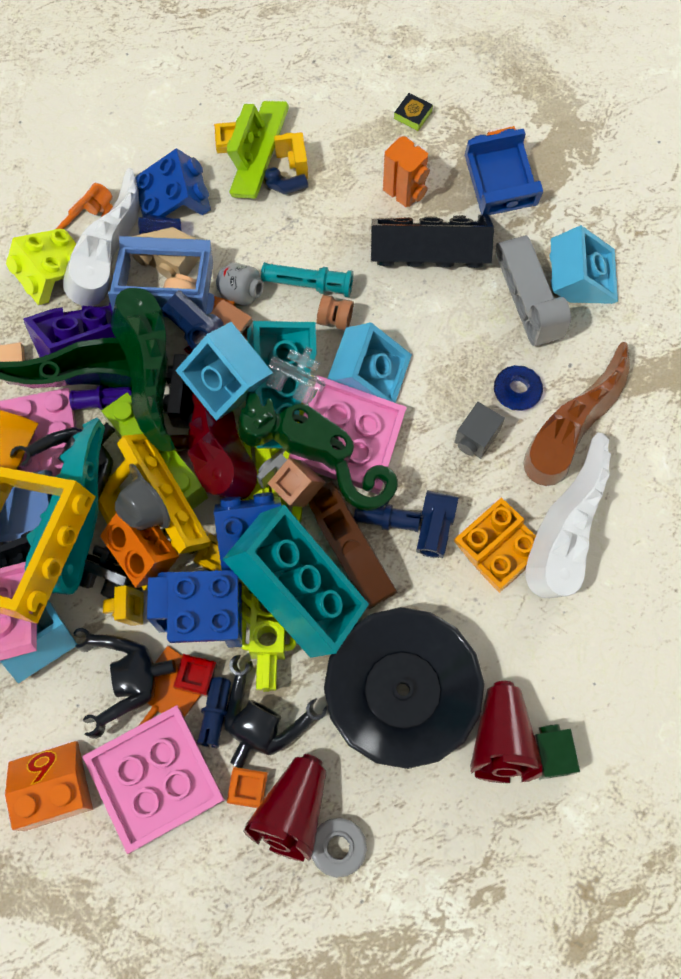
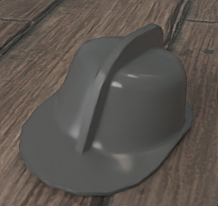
M130 463L129 469L133 481L121 490L115 502L117 515L130 527L137 530H146L157 525L162 528H168L170 526V516L163 500L157 491L143 478L137 467Z

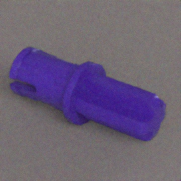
M100 385L97 389L71 390L69 402L72 410L88 408L103 410L128 392L131 396L132 389L129 386L104 388Z

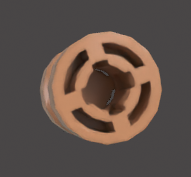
M323 294L318 308L317 324L323 326L332 324L337 329L345 331L351 322L354 301L346 299L337 301L333 296Z

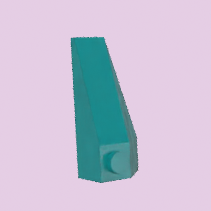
M253 321L247 330L248 343L273 372L254 392L259 396L262 406H265L266 400L270 398L273 402L274 410L277 414H280L286 408L295 404H301L310 371L317 354L316 323ZM296 410L294 414L299 415V410ZM271 440L261 446H256V449L283 448L275 440Z

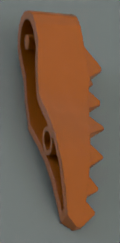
M627 342L620 343L608 367L598 380L583 393L562 405L544 423L533 438L525 454L523 465L529 479L536 484L543 486L556 485L565 478L583 435L618 400L626 385L630 368Z

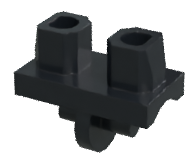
M95 545L92 554L100 558L88 553L79 586L88 589L93 588L96 577H102L105 579L100 594L111 599L114 598L115 587L132 584L124 570L118 566L119 563L107 546L103 548Z

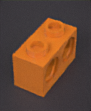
M115 513L100 535L135 588L148 585V577H158V573L168 572L179 558L178 553L158 525L146 530H137L124 522L117 513Z

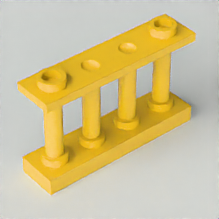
M144 434L123 435L117 442V445L125 460L109 476L98 500L99 510L107 525L116 513L115 502L121 491L119 486L129 476V464L133 463L143 478L157 491L170 516V526L165 528L176 552L183 554L204 549L211 541L158 449L150 443ZM148 585L141 586L143 590H148Z

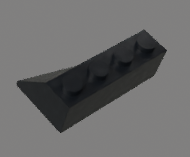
M488 214L478 215V221L466 218L465 215L453 216V218L449 219V222H443V219L436 216L420 218L419 223H413V219L410 217L372 219L371 262H377L379 266H393L394 262H406V265L412 267L424 266V262L436 263L439 267H452L454 263H466L468 267L480 268L484 266V263L492 264L494 226Z

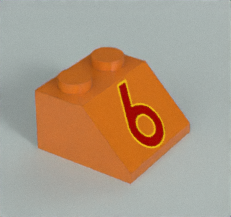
M78 741L22 757L8 763L5 798L13 831H28L93 810Z

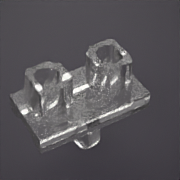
M307 346L302 354L290 349L287 358L296 362V366L272 355L268 364L273 373L267 378L266 385L281 392L288 377L299 382L293 398L307 405L313 400L317 391L322 393L326 383H324L325 380L303 370L306 367L316 372L320 364L309 358L312 349Z

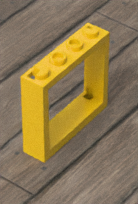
M0 467V512L12 487L60 496L13 598L0 596V614L38 624L96 496L74 480Z

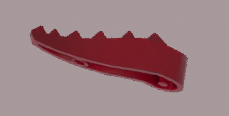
M190 346L184 348L188 354L193 351ZM193 394L194 412L192 422L189 423V451L187 453L195 473L206 492L223 498L240 497V500H243L255 488L257 469L241 442L236 428L234 412L231 411L216 421L196 395Z

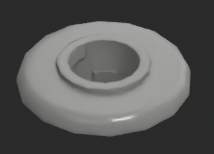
M344 818L329 819L320 824L317 828L312 855L316 867L325 875L335 878L346 877L357 871L364 862L367 852L366 838L360 827ZM334 836L343 837L350 844L349 851L343 859L334 858L328 852L329 841Z

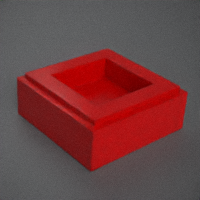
M183 654L173 685L174 689L207 697L211 679L217 666L216 662Z

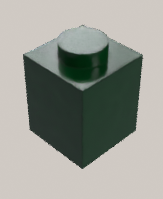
M559 724L539 727L540 734L534 735L543 765V775L539 777V780L579 773L580 768L571 729L560 730Z

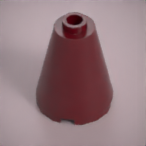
M510 681L495 682L494 686L487 689L470 764L471 774L475 772L477 779L494 783H510V777L521 776V782H529L543 775V765L522 691Z
M303 754V757H295L246 823L243 830L245 835L258 845L261 839H263L265 843L270 845L269 850L278 855L304 862L305 858L308 861L311 860L326 778V770L322 767L323 762L309 754Z

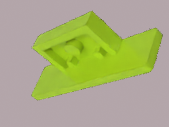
M263 101L259 112L255 104L243 105L240 116L236 120V127L231 140L227 144V153L237 168L229 191L232 197L257 198L275 148L274 136L280 134L289 109L286 101Z

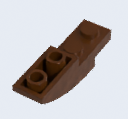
M333 481L324 485L308 504L315 515L314 518L354 587L369 603L367 608L370 610L398 592Z

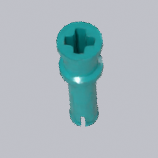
M266 262L262 265V282L316 288L319 294L333 292L344 294V297L350 298L354 277L352 270L344 273L329 271L328 267L311 270L268 264Z

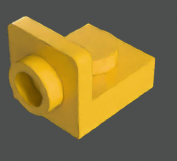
M285 133L274 136L276 158L288 157L289 168L295 169L296 176L305 174L306 179H308L303 133Z

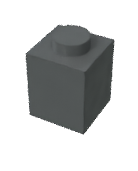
M477 402L457 430L454 443L458 444L459 449L469 456L475 455L481 459L501 431L505 417Z

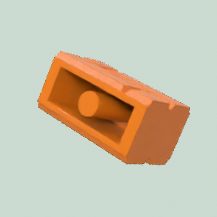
M400 136L384 154L383 191L391 197L396 196V201L404 207H410L415 201L419 202L428 190V187L425 186L426 178L430 172V169L427 168L428 153L419 146L415 147V143L406 136Z

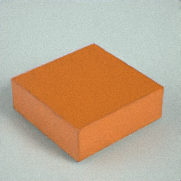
M233 767L227 803L258 808L264 800L268 773Z

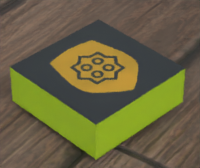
M408 93L394 112V119L419 131L431 114L433 104Z

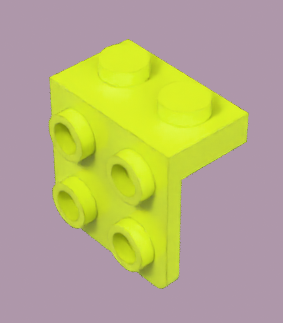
M64 229L34 233L12 239L6 265L37 305L49 303L55 281L64 279L65 271L76 242Z

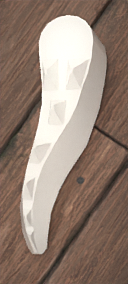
M128 168L125 172L118 199L110 212L94 221L85 229L76 243L68 262L63 280L64 291L67 297L81 306H93L99 304L105 298L108 292L111 262L119 247V236H127L136 222L140 208L139 190L133 169Z
M598 432L592 438L584 466L571 486L550 507L537 531L528 557L525 578L531 591L541 598H557L575 594L581 588L584 581L590 528L599 501L603 496L606 482L610 476L609 461L611 453L608 452L609 439L604 433Z

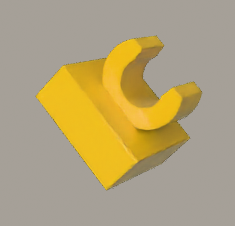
M127 585L115 587L114 598L103 600V613H112L115 621L130 626L143 625L144 592Z

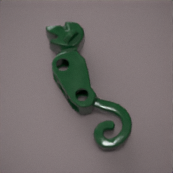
M255 392L247 393L246 406L241 409L238 420V433L246 445L256 447L275 440L288 453L323 463L332 471L335 470L338 486L345 500L360 510L373 511L380 509L393 498L398 487V479L393 470L383 465H376L367 470L362 480V488L365 491H371L375 486V480L379 479L385 484L384 490L379 495L373 497L364 496L357 491L353 485L348 467V462L354 449V442L346 431L309 405L295 404L277 414L270 398L266 400L265 406H262L260 398ZM296 410H302L308 415V418L302 415L294 414V412ZM335 437L343 438L346 443V447L343 445L341 441H339Z

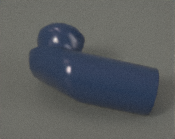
M276 167L269 168L265 172L266 185L281 194L287 195L308 188L305 174L286 178L281 176L279 169Z

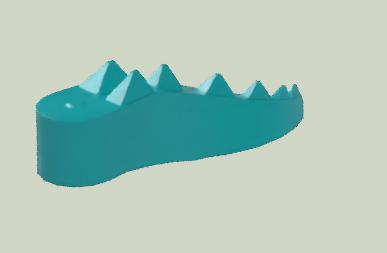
M98 418L83 424L82 427L84 429L73 436L75 442L72 447L60 455L64 464L60 474L56 477L77 481L96 497L52 594L70 595L75 593L80 585L85 560L92 542L99 512L98 466L105 426ZM52 495L46 511L40 515L42 520L39 526L27 534L26 538L31 547L26 558L25 571L60 496Z

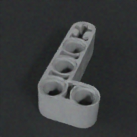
M525 235L497 243V259L531 345L538 346L563 339L571 322L570 308L564 297L554 299L529 237Z

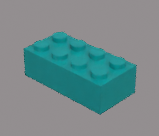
M285 505L260 513L223 558V561L310 658L336 654L369 605Z

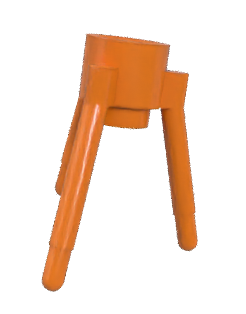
M93 183L86 194L69 209V215L56 229L66 228L84 208L94 215H97L99 212H102V216L109 213L113 207L110 204L113 197L111 192L105 186Z

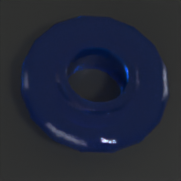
M514 365L498 373L494 381V393L497 400L504 407L523 411L532 408L539 402L543 394V384L540 377L532 369ZM520 381L526 385L527 391L517 393L511 389L510 384Z

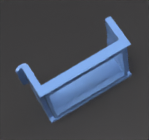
M119 236V252L111 289L108 291L112 311L116 297L122 290L141 288L150 292L156 298L161 309L178 290H181L205 314H210L215 300L214 295L209 293L213 270L210 240ZM130 254L201 257L196 288L126 286L130 271Z

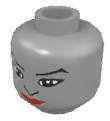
M230 263L219 271L216 287L222 298L233 301L236 304L250 305L262 294L263 282L260 280V274L256 268L240 263Z

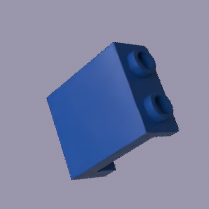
M506 129L499 134L489 136L478 135L468 140L464 156L481 215H494L539 204L544 191L541 181L535 182L524 147L526 136L524 129Z

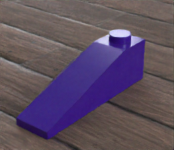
M109 302V306L102 307L81 306L82 310L63 312V307L54 308L23 318L39 357L54 353L76 342L100 338H116L110 325L113 314L111 303Z

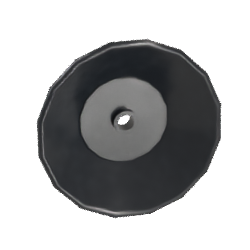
M399 607L372 613L355 624L337 653L331 654L329 657L324 693L330 720L348 746L376 764L410 769L439 762L465 743L481 715L485 684L477 654L458 628L431 612ZM400 684L407 685L409 693L405 696L399 695L396 690L397 686Z

